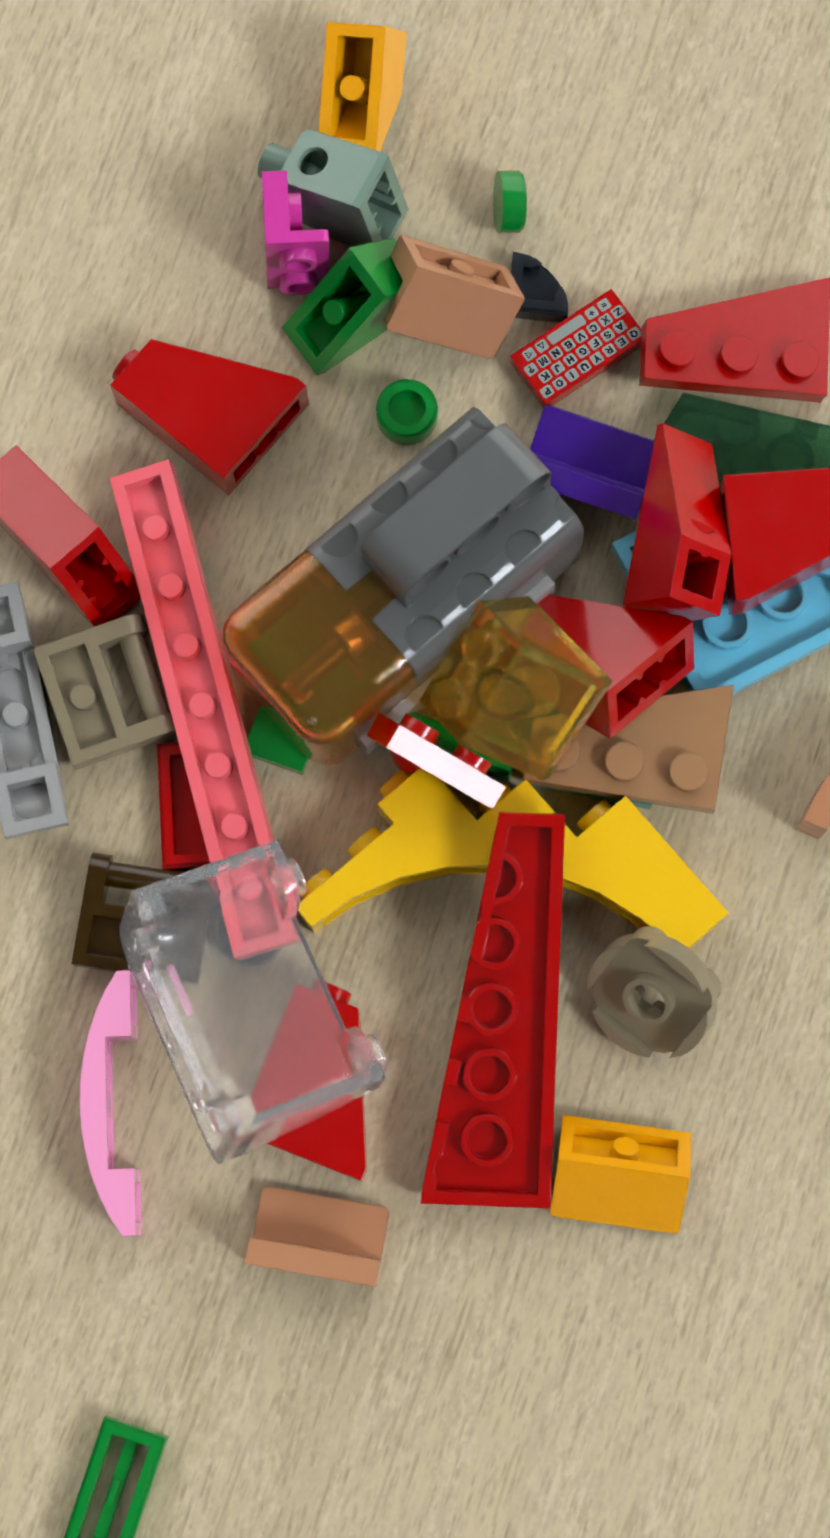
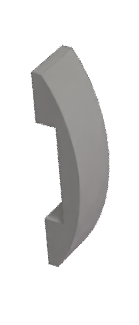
M18 581L0 585V819L6 840L69 825L62 773L42 675L33 651L35 644Z

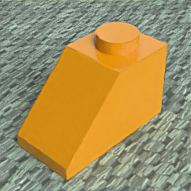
M327 22L318 132L379 152L381 151L402 95L407 32L388 26Z

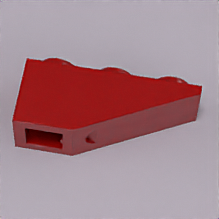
M661 423L656 428L623 606L684 616L691 621L718 617L721 614L732 554L713 447L711 443Z

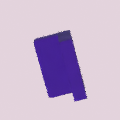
M552 405L544 407L530 450L551 471L550 485L559 494L635 520L639 516L654 440Z

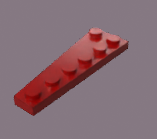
M499 811L422 1184L421 1204L551 1209L565 837L564 813Z

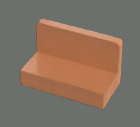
M400 235L390 256L403 283L384 318L387 329L391 332L486 359L493 358L525 300L508 267Z
M265 1186L261 1190L253 1237L248 1239L244 1264L376 1287L386 1237L389 1210L383 1206Z

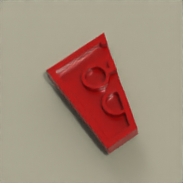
M830 277L647 318L641 329L639 386L821 403L827 396Z

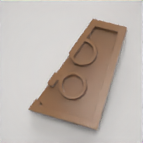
M734 685L661 696L611 739L565 712L533 716L523 781L526 779L531 785L617 799L627 796L630 801L713 814L716 809Z

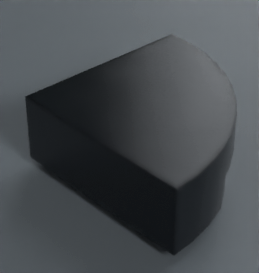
M513 252L511 274L525 297L515 318L559 323L568 318L567 296L557 279L536 258L523 253Z

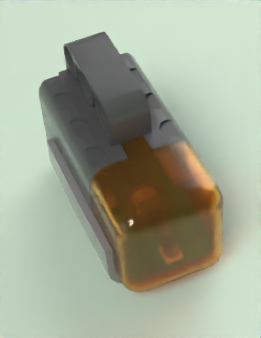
M472 407L235 608L224 621L221 631L222 647L236 679L301 753L312 762L322 765L338 764L349 758L358 749L365 756H368L381 745L366 736L379 713L396 723L402 720L405 713L411 714L413 712L418 714L493 649V643L502 630L549 594L554 595L555 583L553 581L579 560L584 535L583 525L572 509L561 499L560 494L550 485L551 471L506 423L495 427L481 410Z

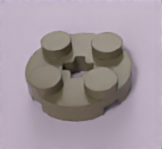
M652 926L640 927L634 934L621 936L610 943L596 959L587 977V992L592 987V996L596 1003L592 1013L598 1026L618 1046L635 1055L650 1057L654 1051L660 1053L673 1052L669 1058L682 1056L691 1051L711 1027L716 1016V999L721 993V983L718 976L708 969L692 950L679 941L668 937L662 930ZM642 985H648L656 989L662 995L664 1002L657 1000L653 1005L647 1003L642 998L645 994V988Z

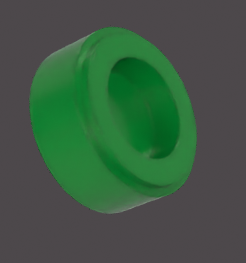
M520 170L497 171L495 174L493 209L497 233H520L525 227L527 193L525 178Z
M402 379L389 384L380 393L376 403V418L379 429L385 437L397 444L413 445L424 441L434 431L438 420V404L435 395L425 384L412 379Z

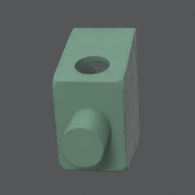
M308 129L301 132L292 150L275 143H270L260 157L257 170L259 178H262V172L287 171L288 193H301L302 223L315 230H328L330 237L350 247L393 238L408 211L390 157L382 152Z

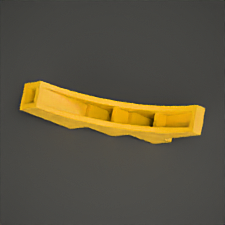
M418 769L413 774L400 770L379 790L385 798L377 804L378 813L388 824L389 828L381 833L377 827H373L363 834L347 850L352 859L336 873L332 874L328 868H325L312 877L299 890L298 894L304 900L295 906L299 917L316 934L356 905L400 886L448 875L486 874L499 811L555 812L525 779L514 789L508 783H504L505 789L494 808L491 809L481 803L478 809L484 815L476 820L441 779L424 769ZM624 796L613 807L606 799L593 807L578 821L577 825L583 831L578 837L565 824L564 889L599 902L638 928L645 926L657 927L668 937L679 941L689 949L729 914L726 908L627 796Z

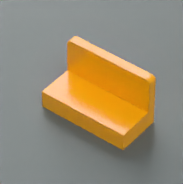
M562 1115L550 1214L553 1217L672 1234L679 1232L690 1181L692 1133Z

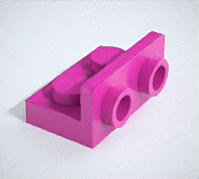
M287 171L262 172L267 289H280L281 292L289 295L309 294L329 272V231L325 229L303 230L301 193H288Z

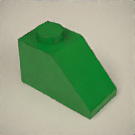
M395 238L349 247L282 326L286 335L316 375L327 372L388 330L384 323V318L403 283L390 256L397 243Z

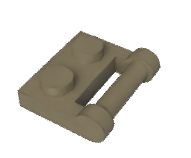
M142 614L127 615L33 648L72 766L75 770L146 745L162 743L177 737L172 715L169 712L144 637L149 632ZM113 646L121 647L145 717V721L130 726L127 725L102 650Z

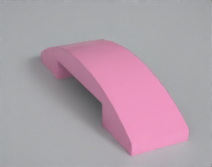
M130 970L116 971L106 987L88 1032L80 1078V1117L85 1154L90 1173L110 1219L122 1236H143L141 1170L135 1168L115 1169L113 1042L138 1041L137 977Z

